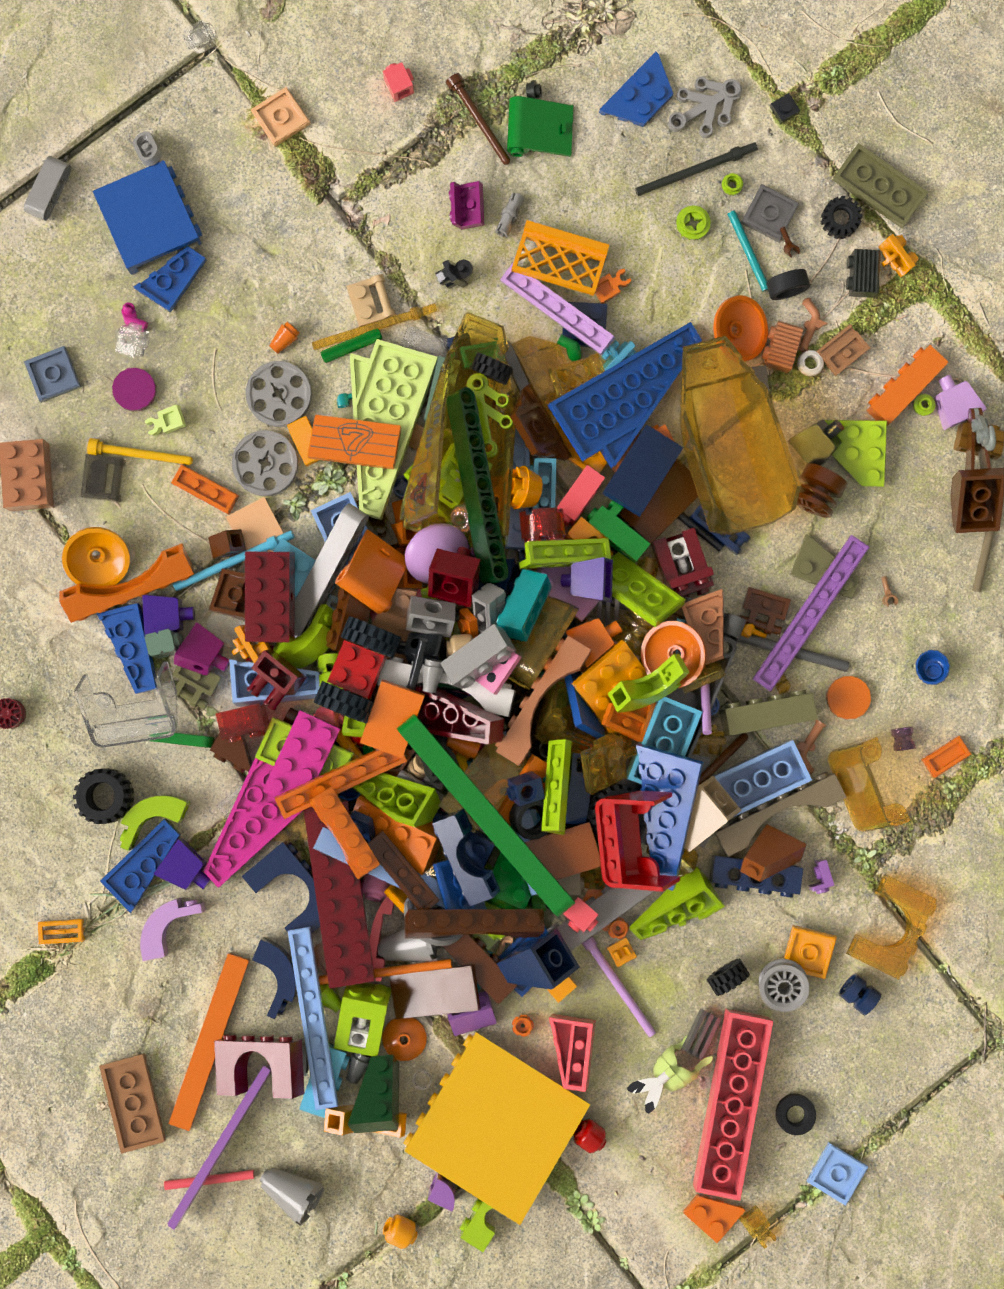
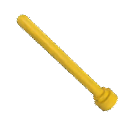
M90 438L87 446V454L91 456L108 453L185 465L193 463V458L190 456L106 445L100 439Z

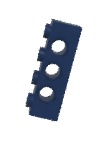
M712 855L709 881L715 883L714 887L728 889V885L737 886L736 890L750 892V888L759 889L758 893L771 895L772 891L780 892V896L793 898L794 894L800 895L803 876L802 867L790 866L776 873L782 875L783 881L780 885L775 886L773 884V877L776 874L761 882L753 883L751 877L740 872L744 859ZM732 868H737L739 876L731 880L729 878V871Z

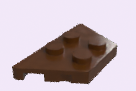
M529 383L523 387L510 418L532 456L556 458V460L565 461L572 457L532 384Z

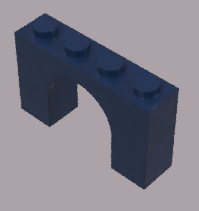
M284 841L247 871L242 878L255 893L282 874H292L301 878L308 887L309 902L306 909L284 929L288 932L291 929L311 926V932L313 933L320 927L313 873L311 872L312 866L306 859L301 860L297 855L299 851L293 843Z

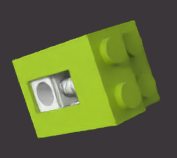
M361 983L345 987L334 1049L372 1057L378 1056L387 1008L391 997L390 987L371 983Z

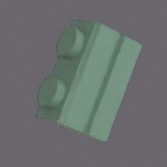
M170 629L145 635L148 654L159 659L175 655L184 641L182 634L179 635Z

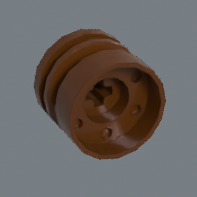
M808 463L800 476V479L805 484L797 483L794 487L796 491H793L789 498L808 513L823 518H830L833 514L832 509L837 506V502L832 497H842L848 483L837 473L820 465Z

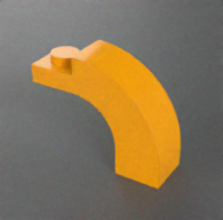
M354 1105L327 1108L325 1111L324 1132L338 1135L354 1133L348 1126ZM399 1112V1130L378 1131L374 1133L400 1138L404 1137L407 1113Z

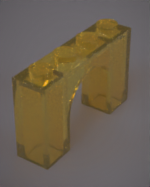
M883 874L874 894L896 904L903 911L906 917L905 933L899 941L887 946L878 945L855 934L846 954L899 980L900 976H904L908 969L907 962L909 957L913 956L917 950L918 945L916 942L919 936H923L926 931L927 924L925 923L928 917L932 916L936 910L935 902L937 899L891 876Z

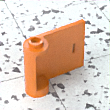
M367 529L350 564L339 573L335 584L377 614L386 613L392 606L393 602H391V599L406 569L405 556Z

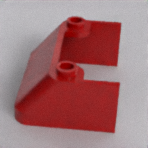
M636 791L604 797L597 801L595 814L602 879L607 886L663 892L680 881V876L660 875L659 865L656 860L651 857L642 856L638 814H645L652 809V806L672 797V792Z

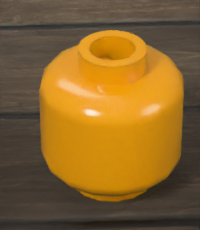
M399 1214L389 1217L383 1227L386 1242L400 1249L414 1244L418 1235L415 1222Z

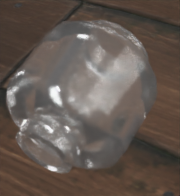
M200 20L186 28L184 41L189 50L193 49L196 53L201 54L215 46L218 36L210 22L207 23Z
M463 503L452 510L451 522L453 526L467 533L470 532L466 505Z

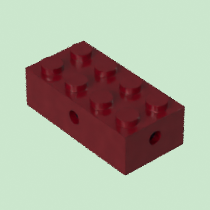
M245 552V642L295 641V552Z

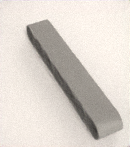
M350 503L340 513L295 599V638L302 635L308 629L320 605L325 603L335 584L336 578L343 569L368 521L369 515Z

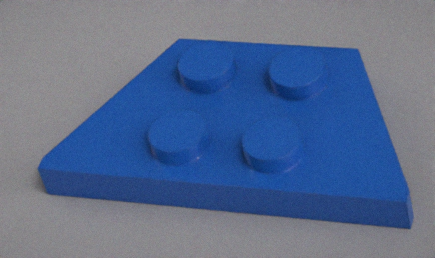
M656 51L599 109L601 115H612L618 117V120L630 121L635 125L644 127L673 97L672 88L659 54Z

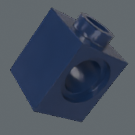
M533 771L507 779L509 786L506 789L507 795L517 805L523 806L545 798L541 777ZM526 786V790L521 793L523 787Z

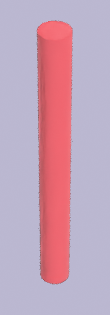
M254 1170L209 1175L204 1185L254 1179ZM195 1177L164 1181V1189L171 1190L190 1187Z

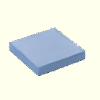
M828 1142L806 1181L846 1206L868 1166Z

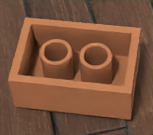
M43 439L0 442L3 508L9 511L54 508L49 443Z

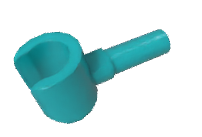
M352 393L338 395V408L349 407Z

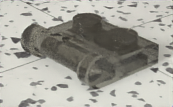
M86 454L80 497L120 503L122 497L120 495L123 466L126 464V459ZM108 464L114 465L111 494L105 493Z

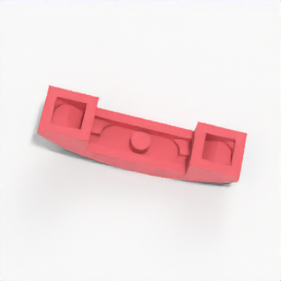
M388 897L384 899L376 913L370 934L374 969L384 968L386 962L383 957L378 956V944L380 943L384 914L392 915L394 910V903ZM377 977L375 979L376 981L381 982L383 980V977Z

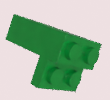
M613 500L607 508L603 505L599 509L595 507L588 515L586 521L604 537L609 538L611 549L636 563L650 546V543L617 517L624 507Z

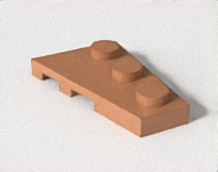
M723 589L685 602V605L681 607L687 624L692 626L704 641L706 647L705 665L724 659Z

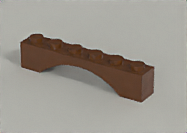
M543 909L408 910L405 914V939L462 934H493L528 938L540 937L545 932Z

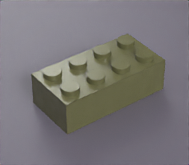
M806 690L789 693L788 698H785L784 694L767 697V702H763L762 698L746 701L745 706H741L740 702L724 705L725 709L719 710L724 736L817 720L818 716L813 693L806 694Z

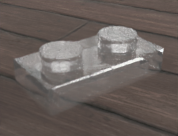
M407 326L400 346L433 356L443 357L447 348V340Z

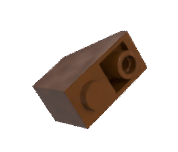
M222 727L210 751L215 753L213 757L224 763L226 760L234 764L233 768L242 773L245 771L249 772L253 763L245 737L226 727Z

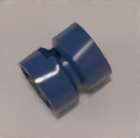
M855 973L843 984L839 991V996L849 1004L854 1003L853 1007L865 1016L878 1004L882 993L872 985L866 986L867 981Z

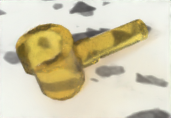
M785 673L780 678L781 682L776 684L779 694H784L790 689V683L786 679Z

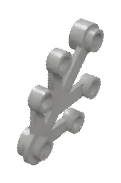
M698 77L695 82V89L698 92H703L706 89L718 92L713 96L689 91L685 87L680 88L677 92V100L679 102L685 103L689 100L700 104L684 114L680 112L671 114L668 121L669 128L674 132H679L684 129L688 121L706 111L704 123L700 127L699 134L702 138H709L713 131L712 122L716 105L723 100V110L718 116L717 123L720 127H727L731 121L730 111L732 103L742 93L740 83L734 79L719 83L707 80L705 77ZM698 82H703L705 86L700 87ZM727 89H733L734 93H728ZM680 93H686L687 97L682 98ZM725 117L728 121L722 122L720 118ZM678 121L680 126H674L673 122ZM708 128L710 132L704 133L702 129Z

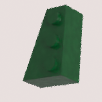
M394 1055L371 1057L348 1122V1126L354 1133L399 1130V1063Z

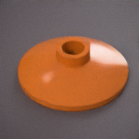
M413 1017L394 1018L385 1027L382 1041L389 1055H394L396 1060L409 1061L422 1053L426 1045L427 1035L425 1028L417 1019ZM402 1036H406L408 1038V1042L403 1044L401 1043L400 1038Z

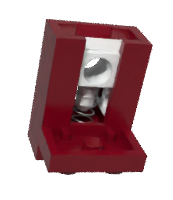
M695 528L682 531L681 534L669 538L657 539L651 544L664 584L681 597H689L688 595L697 593V596L710 592L709 588L714 586L711 578L714 573L712 567L707 566ZM680 545L683 549L682 555H675L672 552V546ZM686 557L688 558L692 572L688 571L689 567L687 566L688 563H686L685 560ZM674 561H677L678 569L681 571L679 574L689 573L678 576Z

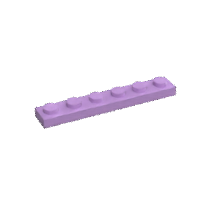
M512 263L500 281L593 350L603 355L615 337L537 279L512 272Z

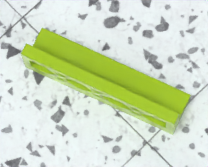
M609 538L528 541L524 543L526 559L519 562L520 569L571 567L573 563L601 557L611 559Z
M549 740L541 831L565 835L572 741Z

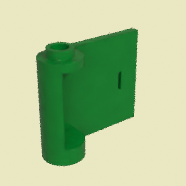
M522 96L511 97L509 99L507 152L511 153L513 157H522L530 150L570 157L572 154L574 105Z

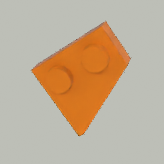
M699 1194L683 1210V1213L716 1243L723 1238L745 1212V1209L740 1205L727 1204L725 1201L709 1199Z

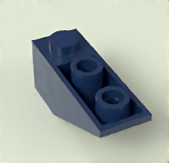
M571 754L566 824L582 825L586 823L594 778L595 755Z

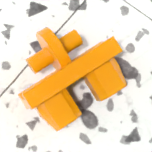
M892 234L878 246L882 252L881 254L886 259L881 265L883 268L890 265L901 278L916 266L915 263L919 258L915 252L911 251L907 254L903 248L906 245V240L902 235L894 236Z
M245 624L234 628L239 638L233 640L236 649L231 651L233 655L240 653L243 660L250 655L255 663L264 650H271L268 642H259L258 644L255 642H245Z

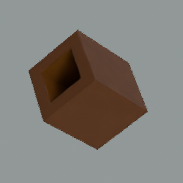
M241 529L225 530L208 537L213 558L231 557L246 551Z

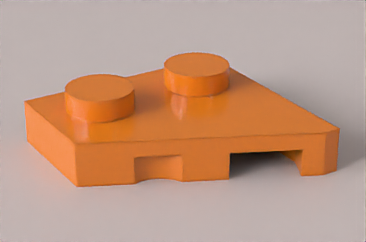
M656 702L628 712H617L613 703H608L601 724L637 742H642Z

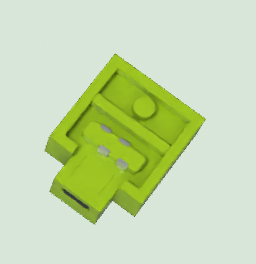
M454 443L448 448L431 480L439 485L434 497L450 508L457 506L460 501L465 503ZM488 462L489 471H490L491 468H492V466H493V464H491L490 462Z

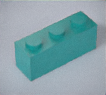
M523 569L520 576L516 578L514 589L506 599V606L497 618V625L504 628L509 638L527 642L552 588L548 575Z

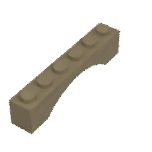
M827 772L821 773L815 777L816 781L810 784H803L790 794L786 792L776 797L777 800L770 804L768 801L756 806L757 810L752 813L745 811L737 815L738 820L732 823L728 821L714 832L725 856L729 857L747 848L758 828L768 818L781 810L799 805L829 807L847 798L836 775L828 774Z

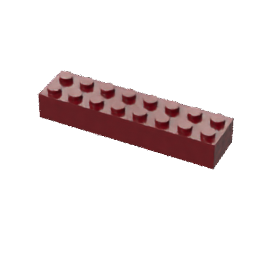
M348 801L342 802L343 806L350 815V803ZM309 807L303 811L329 989L373 982L376 979L361 878L357 879L348 864L313 849L322 828L328 829V827L320 820L313 807Z

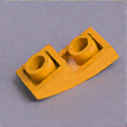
M304 416L288 424L289 432L306 467L319 461L307 457L312 434V426L308 417Z

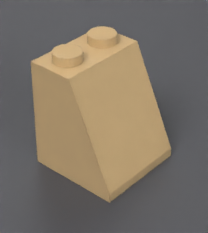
M714 776L698 786L684 847L688 852L692 851L742 811Z

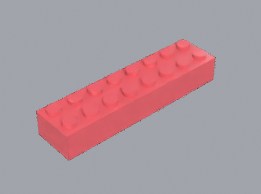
M725 1008L693 1180V1187L696 1192L739 1201L741 1199L773 1020L770 1017Z

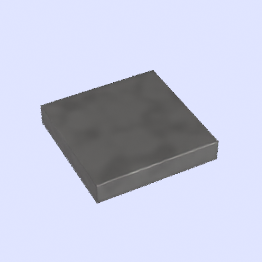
M761 184L741 224L779 243L783 236L780 228L783 226L787 228L799 203Z

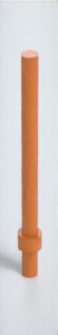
M452 959L374 969L375 978L452 968ZM327 975L319 976L320 985L328 984Z

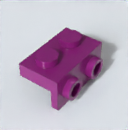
M476 181L459 185L456 182H450L449 199L451 201V211L449 216L452 224L461 230L484 226L483 183Z

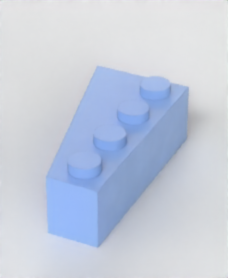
M229 659L233 704L237 707L264 704V700L267 699L274 686L268 682L259 697L252 695V691L248 692L247 687L258 674L251 668L254 663ZM297 669L307 678L295 695H285L281 702L315 699L319 690V675L321 673Z

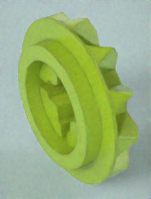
M695 205L682 209L676 219L677 229L681 236L689 240H699L706 235L711 224L707 211ZM690 215L694 221L699 222L696 225V231L692 226L687 225L690 222Z

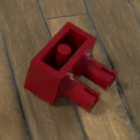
M264 650L251 667L258 674L247 687L248 692L252 691V695L259 697L269 682L274 686V689L263 703L266 706L269 705L268 708L275 711L284 696L295 695L307 677L274 650Z

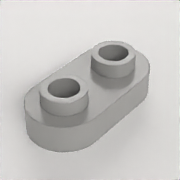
M148 131L138 134L133 140V146L145 166H153L160 162L162 152L152 134Z

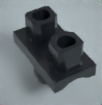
M465 259L459 260L456 264L446 260L442 262L444 268L435 273L440 285H446L449 289L456 285L463 288L468 285L464 279L472 275L473 265Z

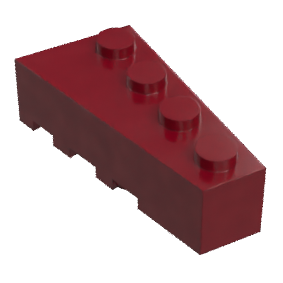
M423 684L416 686L415 691L425 694L417 717L431 734L484 744L502 742L503 718L437 688L436 693L423 691Z

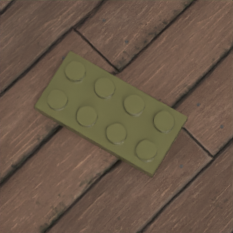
M859 143L832 179L900 228L905 226L928 194L927 190Z

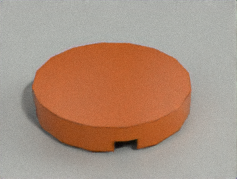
M844 676L833 681L828 687L826 701L830 711L837 717L845 720L856 719L868 710L871 695L866 683L861 679L853 676Z

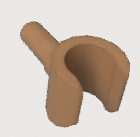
M887 576L881 577L885 590V596L882 599L883 604L889 607L888 598L892 597L894 605H897L898 598L891 593Z

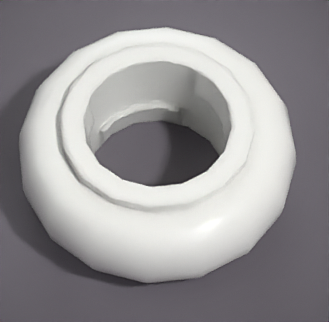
M808 350L800 354L797 366L802 374L812 377L822 371L824 360L815 350ZM813 358L816 361V367L809 369L805 365V359Z

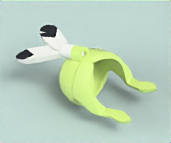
M685 1036L682 1042L669 1046L658 1057L653 1067L654 1078L632 1082L627 1087V1090L631 1093L649 1091L645 1101V1111L649 1114L658 1105L663 1087L669 1091H677L686 1087L697 1079L701 1068L711 1063L713 1056L703 1058L693 1071L677 1066L675 1052L682 1048L687 1038Z

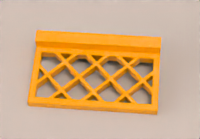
M526 220L511 271L594 296L606 260L609 244ZM526 239L535 242L538 247L528 251L524 245ZM554 247L558 254L549 257L544 249ZM541 251L545 260L535 263L531 255ZM574 253L579 260L569 263L565 255ZM527 257L532 265L523 268L518 266V263ZM561 257L566 266L556 270L552 261ZM594 259L600 261L598 267L590 269L586 261ZM548 263L553 272L549 274L541 273L539 267ZM582 263L587 272L577 276L573 267ZM569 270L573 278L567 281L562 279L559 274ZM590 276L593 281L592 288L584 286L580 280Z

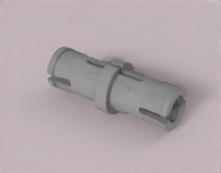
M518 193L511 194L506 208L502 210L500 223L495 230L497 235L505 238L509 236L511 227L517 221V214L524 201L522 195Z

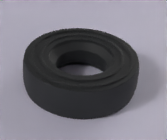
M789 1094L783 1097L777 1104L776 1120L786 1133L803 1135L813 1128L816 1121V1110L813 1103L807 1097L801 1094ZM793 1106H799L804 1110V1118L798 1123L789 1121L787 1116L788 1110Z

